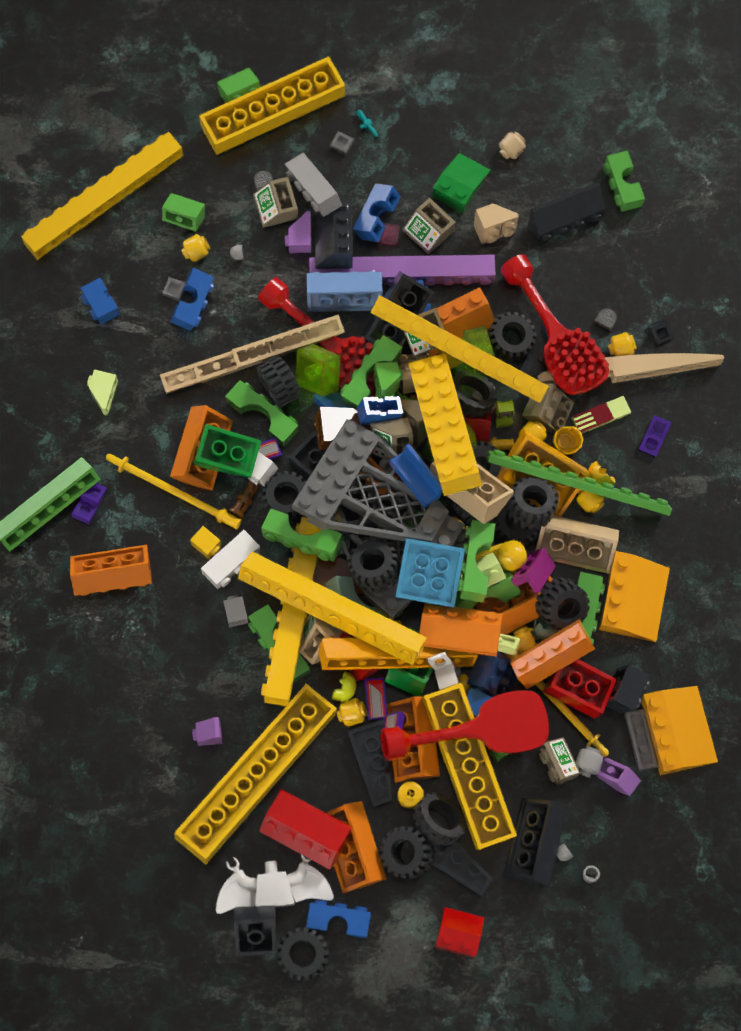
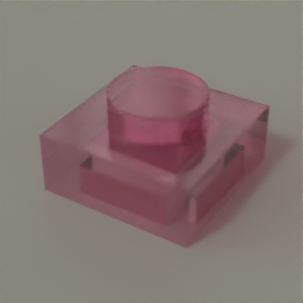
M383 223L386 228L379 243L397 245L400 225Z

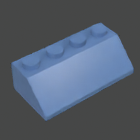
M382 272L307 273L308 312L371 311L379 295L382 296Z

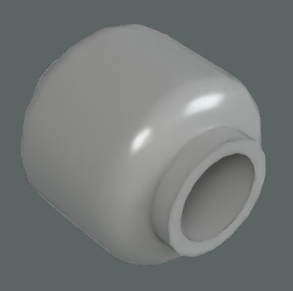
M588 746L585 749L579 750L575 763L580 770V775L591 777V774L597 775L600 772L603 763L601 751Z

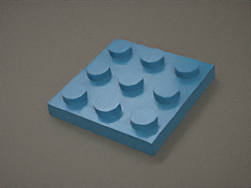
M406 538L395 597L454 607L465 549Z

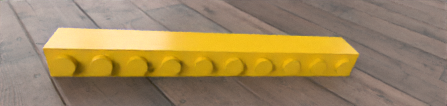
M169 132L159 136L154 143L145 146L137 155L129 157L127 162L115 167L109 175L101 177L92 187H87L78 197L70 199L68 204L57 208L51 216L42 219L37 226L26 230L24 235L21 236L25 246L38 260L183 156L182 147Z
M380 295L370 312L538 403L541 402L549 387Z
M301 517V522L297 523L295 532L301 535H313L322 529L307 522L308 518ZM293 547L291 551L294 552V556L289 558L288 569L314 582L318 556L304 554L300 549ZM281 600L280 604L283 605L282 611H278L277 615L279 627L274 630L273 640L276 642L275 646L270 648L269 658L272 661L271 665L266 667L265 677H268L267 684L263 683L261 695L264 696L265 703L288 707L307 613Z
M251 552L240 566L238 579L411 665H414L423 651L427 637L263 556Z

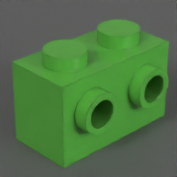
M250 68L217 82L219 94L225 103L260 88L259 80Z
M172 193L162 206V221L193 231H197L205 218V204Z

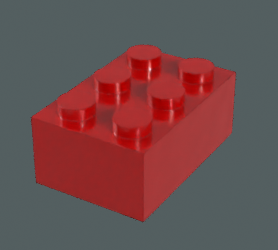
M577 659L550 675L543 692L595 719L603 714L617 679Z

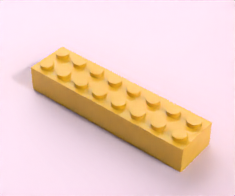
M326 57L199 115L200 125L216 155L344 97L345 84L330 58Z
M442 353L408 363L444 496L482 486L446 354Z
M462 683L422 697L433 730L457 726L474 718ZM453 739L438 742L476 850L517 836L484 743L476 739Z

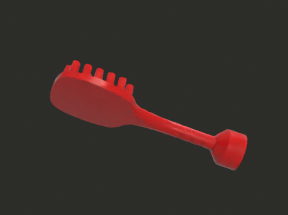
M517 255L508 260L502 266L501 273L508 284L522 287L543 321L549 338L544 346L543 357L545 365L556 384L564 392L571 395L585 393L601 385L609 375V363L606 361L605 355L602 354L600 348L595 344V340L589 338L590 333H583L580 328L575 330L566 329L553 316L530 280L534 268L526 255Z
M278 277L273 278L258 295L257 299L268 309L282 308L301 326L314 323L312 319L289 300V287ZM335 336L319 342L327 354L326 371L341 390L345 384L349 385L354 371L361 368L364 357L367 354L370 355L373 351V344L366 341L363 337L351 336L340 339ZM374 371L366 381V385L371 391V397H375L376 394L373 378Z
M513 691L487 700L480 706L475 718L457 726L410 735L399 726L381 729V745L386 761L404 759L413 746L453 739H476L482 741L488 749L494 752L517 753L532 750L543 745L548 739L549 723L545 706L537 693L532 691Z

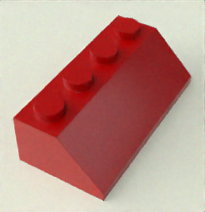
M281 790L268 810L259 831L330 869L338 861L352 827Z

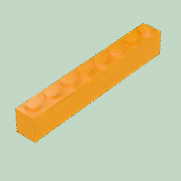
M351 637L322 639L318 650L322 670L433 668L429 664L428 658L446 652L453 661L454 667H473L478 657V654L424 646L414 665H411L359 638ZM438 659L435 663H442L445 659Z

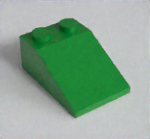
M459 153L437 180L433 187L432 197L464 214L490 173V169Z
M206 424L202 431L193 465L251 478L261 440Z
M410 627L411 630H413V631H415V632H417V633L420 632V631L415 630V629H413V628ZM390 668L385 682L421 697L434 669Z

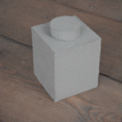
M234 595L224 600L229 627L248 623L243 597Z

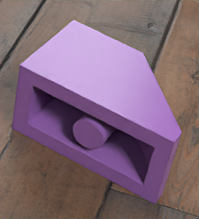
M307 211L288 228L289 235H285V246H289V253H311L310 211Z
M219 717L196 723V729H193V741L197 740L198 746L222 744Z
M603 756L600 772L596 776L615 790L630 796L641 780L629 767Z

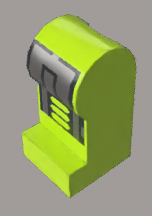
M512 399L505 402L496 401L494 406L496 428L513 426L514 406Z

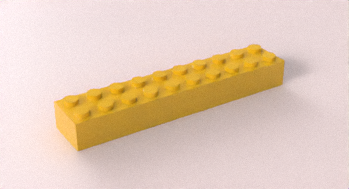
M305 684L290 701L289 706L282 710L177 829L175 839L204 864H207L333 719L337 708L309 685Z

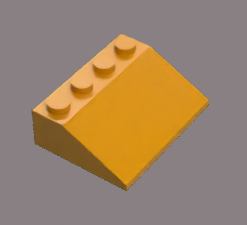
M526 430L522 431L508 454L509 457H512V455L522 457L523 461L529 463L531 460L542 464L541 466L546 468L549 466L560 469L559 472L567 473V471L578 474V477L583 479L590 475L586 468ZM502 466L496 478L512 489V486L517 481H520L521 478L527 479L528 476H532L535 479L536 476ZM547 480V484H552L554 486L553 490L557 491L558 503L554 516L561 517L580 489ZM528 499L531 501V505L535 504L537 507H541L537 501Z
M615 551L609 573L599 630L656 642L670 568L633 554Z
M697 686L643 694L640 698L642 700L641 705L645 711L660 775L718 762Z

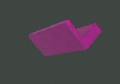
M540 548L527 555L525 565L517 570L511 579L514 586L528 582L535 594L540 592L556 567L546 548Z

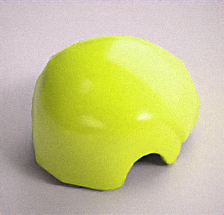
M344 672L343 678L339 679L342 687L333 691L331 699L334 701H348L354 696L356 691L354 676L350 672Z

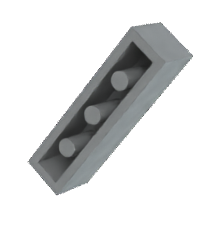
M304 153L285 163L288 170L286 172L288 179L291 182L294 181V185L299 192L303 191L304 198L307 202L311 201V206L315 212L319 211L324 217L342 206L337 192Z

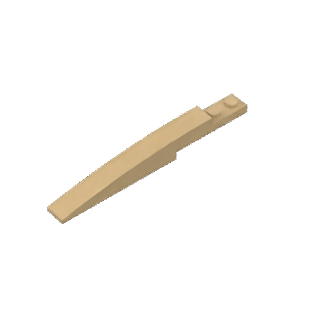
M339 315L332 316L232 349L230 352L160 374L165 392L169 393L200 382L204 383L268 361L275 356L280 357L343 334L344 329Z
M670 353L606 357L605 359L609 363L608 377H611L612 383L719 366L722 364L724 356ZM549 371L542 372L537 376V380L542 383H553L557 386Z

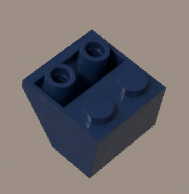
M499 651L497 652V657L479 654L467 684L472 688H479L485 691L486 695L492 697L493 695L497 696L512 692L517 676L511 666V660Z

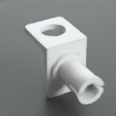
M446 652L428 658L429 664L435 670L440 690L459 684L454 663ZM438 659H445L442 663H435Z

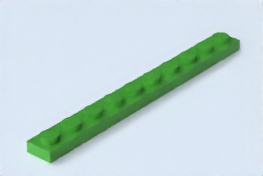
M488 450L486 455L489 463L670 516L672 511L668 501L661 498L654 500L644 493H639V495L633 494L630 489L621 487L620 490L607 482H603V484L596 483V480L593 478L585 477L583 479L578 477V474L567 471V473L559 472L560 469L549 466L546 468L541 466V463L532 460L529 463L516 455H512V457L505 456V453L499 450H494V452Z

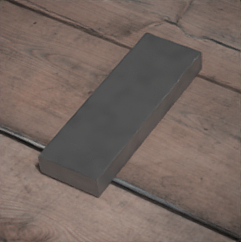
M644 709L625 713L624 716L637 770L643 771L657 768L658 764Z

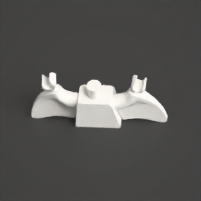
M302 854L303 861L299 863L298 869L288 875H286V872H278L277 861L265 862L266 874H259L257 878L247 877L243 870L238 868L239 861L233 857L236 865L230 867L228 862H226V865L235 874L223 885L218 896L216 912L222 914L234 909V907L275 905V908L294 906V900L297 903L311 898L331 901L333 900V893L324 876L317 869L308 865L311 859L306 858Z

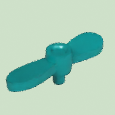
M361 110L356 111L357 116L363 122L360 125L361 129L364 127L368 128L377 137L378 134L372 127V121L367 119Z

